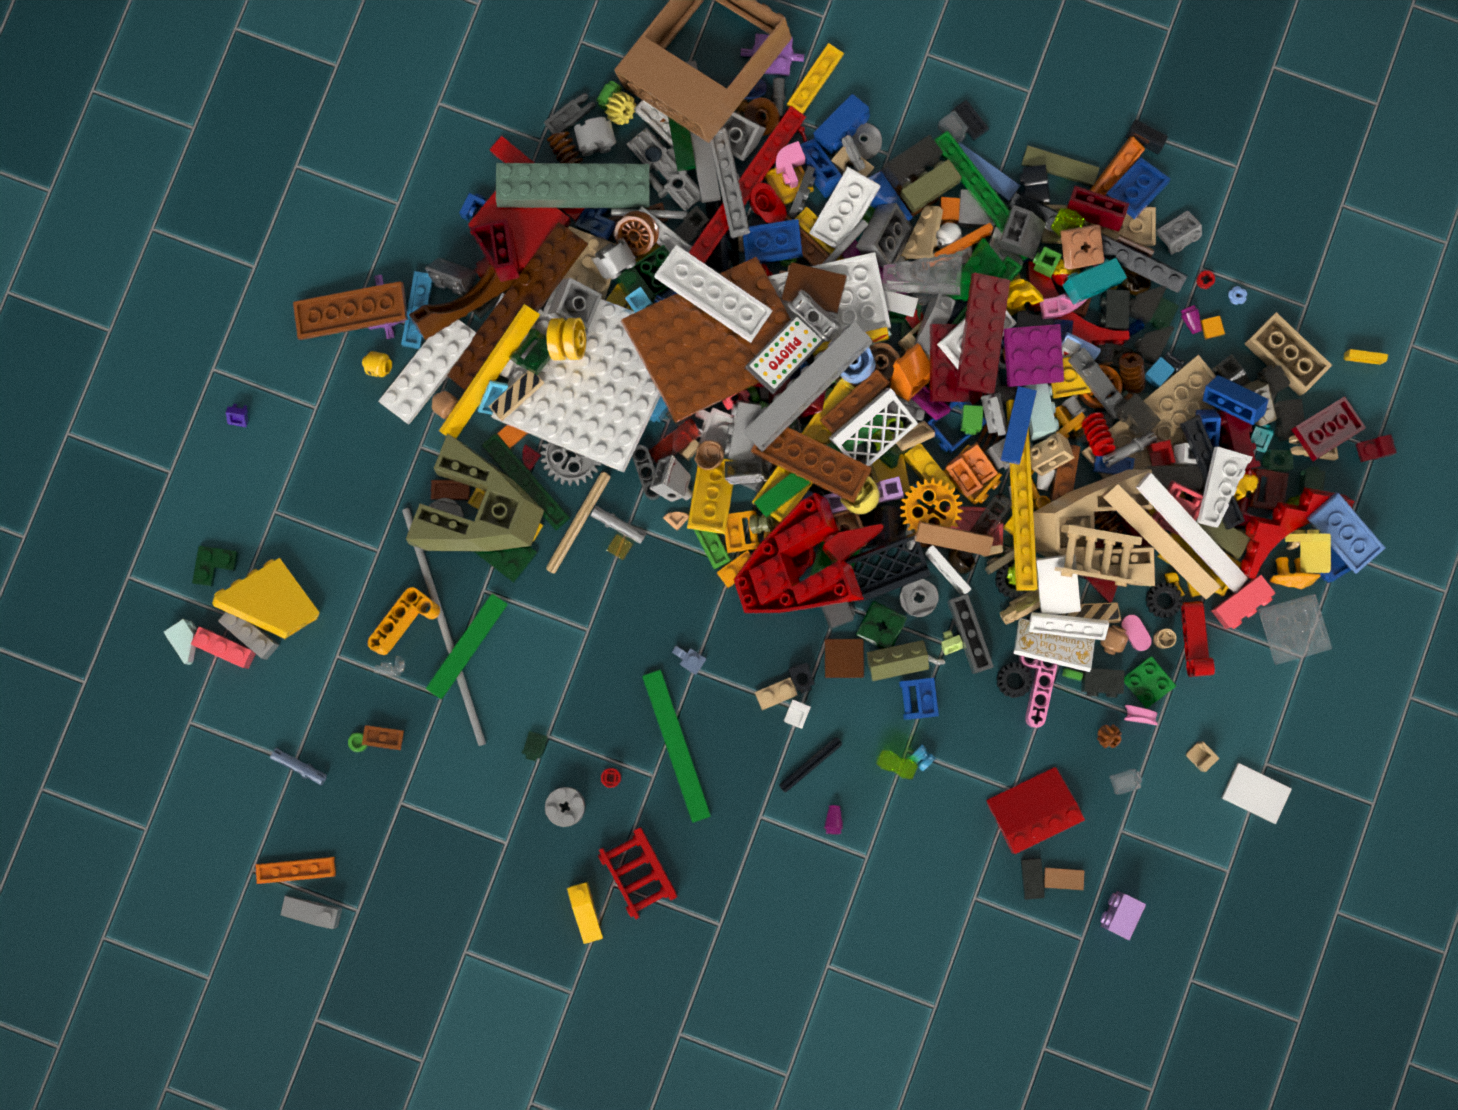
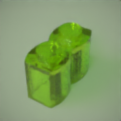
M881 750L875 762L879 768L893 771L897 776L904 779H913L918 768L917 764L913 761L899 758L898 755L887 750Z

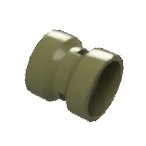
M755 514L750 516L749 526L753 534H758L762 531L771 532L775 528V520L772 516L766 518L763 514L762 516Z

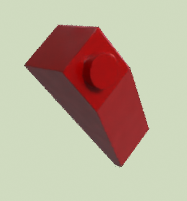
M878 524L839 532L835 536L831 534L824 540L825 544L822 550L833 563L839 560L844 562L878 535L884 526Z

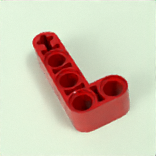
M1182 602L1181 617L1188 677L1214 675V660L1212 657L1209 658L1203 602Z

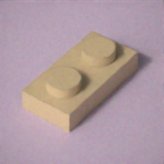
M791 678L755 692L762 710L798 695Z

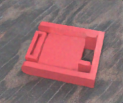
M1172 480L1167 491L1196 521L1199 516L1203 494ZM1181 490L1195 496L1193 501L1191 502L1180 497ZM1155 510L1152 518L1162 528L1179 535L1165 518Z

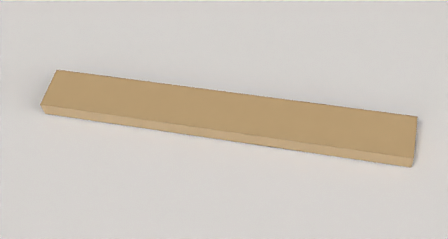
M1117 482L1102 495L1205 599L1220 588V585Z

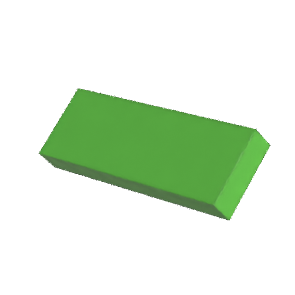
M693 529L714 570L731 562L717 533Z

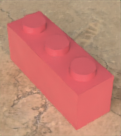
M1259 575L1211 611L1225 629L1231 627L1235 629L1242 623V618L1245 616L1251 617L1257 612L1256 608L1261 604L1265 606L1272 601L1271 596L1275 592L1263 576Z
M198 627L191 642V645L246 669H249L256 655L250 648L203 627Z

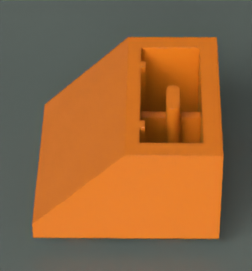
M917 343L912 348H908L904 356L895 361L893 368H895L894 373L890 378V388L896 395L909 401L929 382L930 362L920 344Z

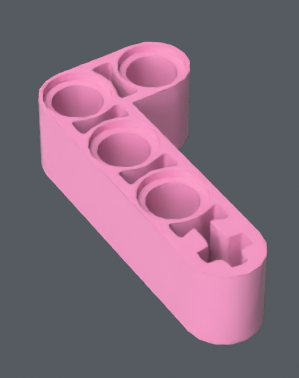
M1019 655V661L1023 666L1036 669L1026 713V723L1030 727H1041L1046 721L1058 664L1052 663L1048 668L1043 664L1042 660L1033 658L1031 663H1027L1024 656ZM1041 676L1047 677L1048 684L1046 686H1042L1039 683ZM1038 694L1044 698L1042 705H1038L1035 702V697ZM1033 707L1036 709L1042 708V711L1037 712V710H1033ZM1037 712V717L1040 718V721L1034 724V720L1031 717L1035 716Z

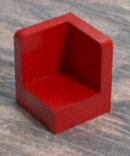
M1170 440L1147 446L1152 468L1175 463Z

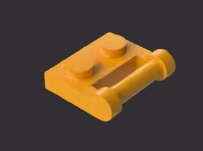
M756 510L728 514L725 532L727 553L756 550L761 544L758 541V534H753L750 526L751 543L745 544L742 519L748 518L749 525L750 516L755 515Z

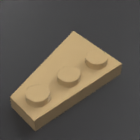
M939 206L924 207L902 253L905 258L934 260L933 248L937 246L936 232L940 229L943 210Z

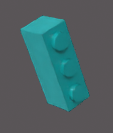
M1117 258L1110 261L1105 259L1104 263L1098 264L1096 267L1091 265L1080 274L1075 272L1069 275L1063 287L1072 304L1075 305L1107 289L1118 286L1127 277Z

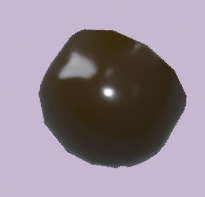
M1130 269L1124 271L1127 278L1121 284L1124 290L1130 291L1131 295L1139 296L1151 287L1150 279Z
M956 549L949 551L948 561L956 572L967 574L974 569L973 566L976 562L970 552Z

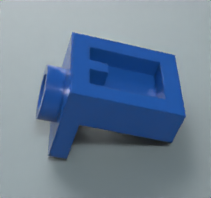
M469 193L459 212L461 218L469 221L470 217H474L476 214V205L483 207L486 203V198L477 193L475 195Z

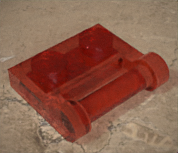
M1253 469V472L1258 477V484L1254 493H1251L1248 507L1273 511L1278 502L1285 503L1289 474L1264 469ZM1267 477L1264 500L1260 502L1258 499L1261 478Z

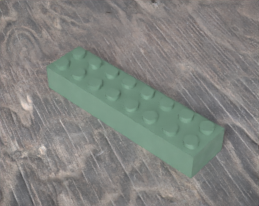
M496 163L497 207L641 208L643 206L644 208H649V164Z

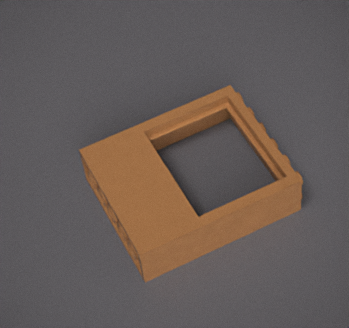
M670 0L614 69L623 88L710 143L792 39L786 18L781 13H774L766 4L761 5L757 0H715L770 34L727 89L665 50L704 0Z

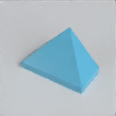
M490 380L477 411L492 415L493 411L489 405L507 390L508 384Z

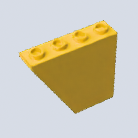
M280 558L275 561L273 559L269 560L260 570H252L245 579H237L231 584L230 588L226 590L223 588L214 594L215 597L212 604L215 607L284 639L315 621L320 614Z

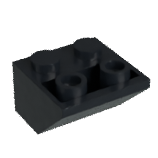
M901 506L874 508L866 514L859 515L863 527L878 524L884 526L882 531L862 549H873L905 536L904 518L900 516L903 514V510L900 509Z

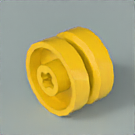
M580 317L568 318L567 320L564 318H552L549 321L547 347L551 359L554 361L566 360V358L569 360H581L584 357L586 351V331Z

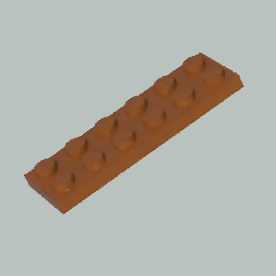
M401 281L293 302L297 337L299 340L408 320L404 285Z
M789 427L763 452L755 444L751 449L752 454L852 503H855L872 471L871 467Z

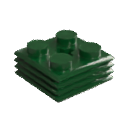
M873 601L856 636L882 649L893 647L907 617ZM882 621L885 622L886 630L879 631V627L876 624Z

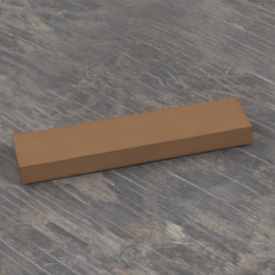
M919 521L914 538L917 542L989 556L994 539L993 536L921 521Z

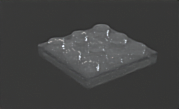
M1316 594L1258 609L1275 665L1332 649Z

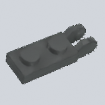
M586 93L575 100H571L544 121V125L552 135L567 131L581 120L585 114H588L595 108L594 102L588 103L582 109L579 107L588 99L589 96Z

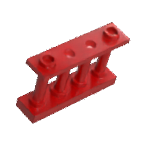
M641 827L633 831L635 835L632 836V839L608 852L603 847L599 850L600 854L598 855L603 865L606 864L625 898L628 904L626 906L630 917L634 916L635 919L640 918L639 910L659 899L669 897L671 901L678 896ZM635 845H641L644 850L641 853L642 856L615 870L610 859ZM645 862H650L653 867L650 874L624 887L620 879L621 875ZM653 880H660L663 887L658 892L633 904L629 893Z

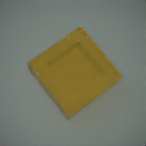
M616 534L607 551L624 560L633 544Z

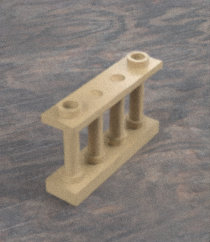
M1062 524L1061 532L1068 533L1067 537H1069L1064 568L1055 567L1054 571L1061 572L1060 576L1072 577L1073 574L1116 581L1115 585L1127 587V583L1135 584V580L1126 579L1131 548L1134 545H1141V537ZM1079 535L1086 536L1085 540H1087L1082 571L1072 569L1076 540L1079 539ZM1097 539H1103L1105 544L1100 574L1090 572L1094 545ZM1116 542L1122 543L1123 547L1118 577L1108 576L1112 549Z

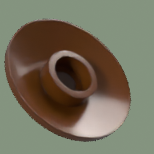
M767 98L753 99L745 109L744 116L766 128L762 136L771 134L779 123L778 109Z

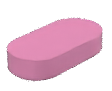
M1135 615L1124 617L1121 622V628L1126 630V634L1129 636L1128 640L1133 648L1138 651L1147 650L1151 646L1152 640L1139 617Z

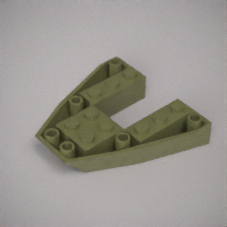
M447 433L434 466L436 474L484 490L486 493L475 521L419 504L406 537L408 544L426 551H495L531 546L544 510L513 479L469 446Z

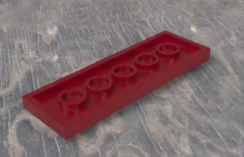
M972 273L956 388L986 394H994L1010 286V280Z

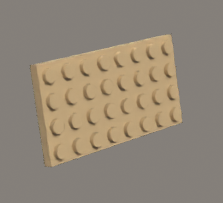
M1199 355L1194 357L1109 428L1108 431L1111 432V437L1114 439L1112 445L1116 446L1115 450L1130 443L1133 438H1139L1152 431L1154 434L1151 437L1156 435L1157 438L1155 443L1170 440L1174 453V445L1188 443L1180 423L1195 417L1196 410H1220L1203 401L1205 387L1216 375ZM1088 446L1082 451V454L1094 467L1095 455L1092 453V448ZM1147 446L1143 451L1135 452L1128 456L1135 458L1133 469L1152 470V474L1162 485L1185 466L1172 463L1152 468ZM1099 473L1103 479L1112 476L1110 474Z

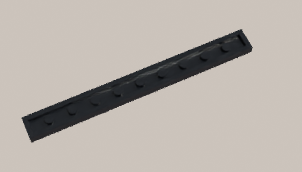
M1017 191L1008 207L1011 210L1013 205L1032 211L1046 223V229L1060 236L1062 230L1087 226ZM1101 233L1105 258L1109 260L1117 258L1121 266L1179 293L1188 276L1187 274Z

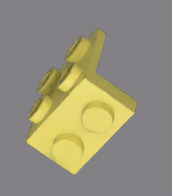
M1295 530L1293 534L1285 537V542H1300L1301 572H1330L1331 534H1319V530H1307L1306 534V530Z

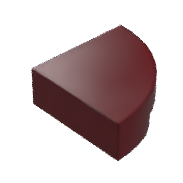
M525 444L522 451V459L527 469L531 471L541 455Z

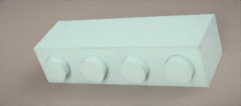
M1046 383L1021 386L1037 390L1029 423L1031 441L1048 439L1059 430L1058 420L1054 419L1053 414L1055 413V403L1051 402L1050 398L1052 396L1051 385Z

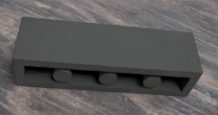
M966 594L947 601L956 629L961 637L963 649L972 674L993 668L994 666L969 595Z

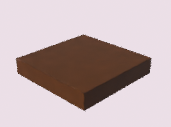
M825 639V678H864L863 639Z

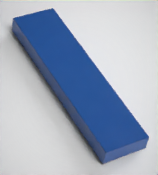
M1017 387L1001 461L1020 464L1037 390Z

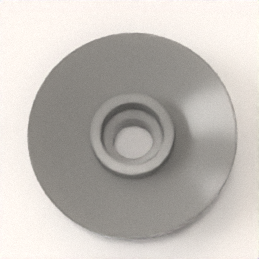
M865 123L861 125L852 136L853 144L856 145L860 156L865 160L873 158L881 149V134L871 124ZM864 136L867 138V141L863 142L860 138Z

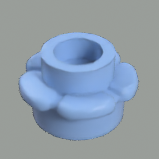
M1235 286L1229 291L1228 297L1231 303L1237 305L1243 304L1246 301L1247 292L1245 289H1241L1240 286Z

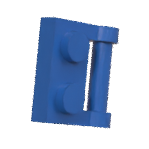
M934 678L899 682L903 694L904 720L939 716ZM909 686H915L918 713L912 712Z

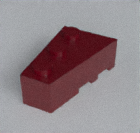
M507 218L470 227L477 244L499 280L503 282L519 278L513 233Z

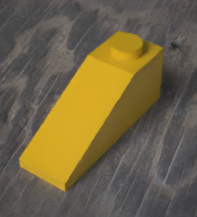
M588 881L568 887L567 890L584 944L603 939Z

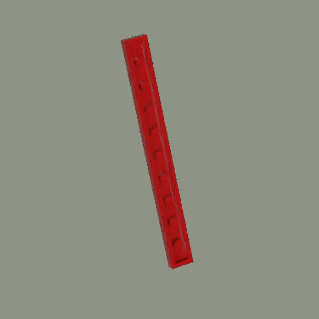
M790 106L739 179L744 205L751 197L752 188L763 180L776 161L779 151L788 144L806 118L805 115ZM724 203L688 252L702 263L706 262L729 228Z

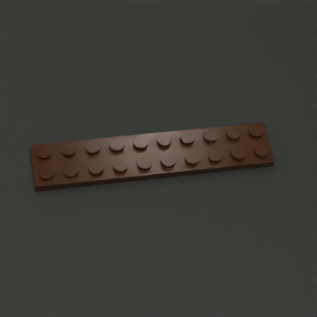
M559 222L521 272L519 278L515 280L474 335L471 343L447 376L466 391L523 305L525 304L538 312L588 246V243Z

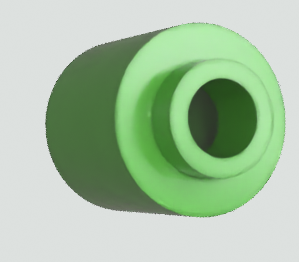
M613 81L605 84L596 99L598 106L607 110L608 98L612 97L613 93L621 92L622 87Z

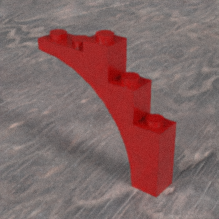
M1028 262L1026 265V280L1042 294L1043 299L1059 296L1052 279L1034 271L1033 269L1036 264ZM1028 302L1029 311L1041 313L1040 302L1033 305ZM1073 311L1054 318L1053 325L1060 324L1061 334H1065L1068 331L1080 339L1094 344L1096 347H1103L1109 343H1113V346H1121L1130 339L1129 331H1114L1098 327L1085 321Z
M1304 488L1299 498V505L1278 502L1273 510L1272 520L1251 516L1250 521L1246 525L1245 533L1251 540L1247 544V552L1241 562V571L1248 578L1255 579L1270 551L1291 532L1309 524L1310 522L1307 517L1335 493ZM1340 494L1342 498L1352 508L1354 500H1352L1346 495Z

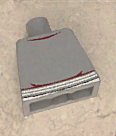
M673 455L658 460L650 489L672 502L681 498L689 500L693 495V491L688 488L691 476Z

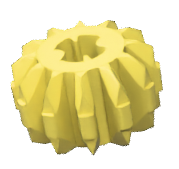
M625 92L613 93L612 97L608 98L609 103L606 104L607 110L605 113L608 115L607 119L618 125L628 124L629 119H633L632 115L636 112L634 110L636 106L634 98Z

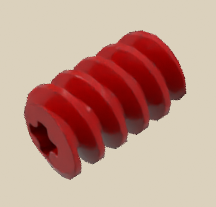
M1101 412L1087 416L1081 424L1089 446L1092 448V453L1095 456L1108 455L1116 448L1115 445H1112L1114 439L1111 437V432L1108 431L1109 427L1106 425V420L1103 419L1104 414Z

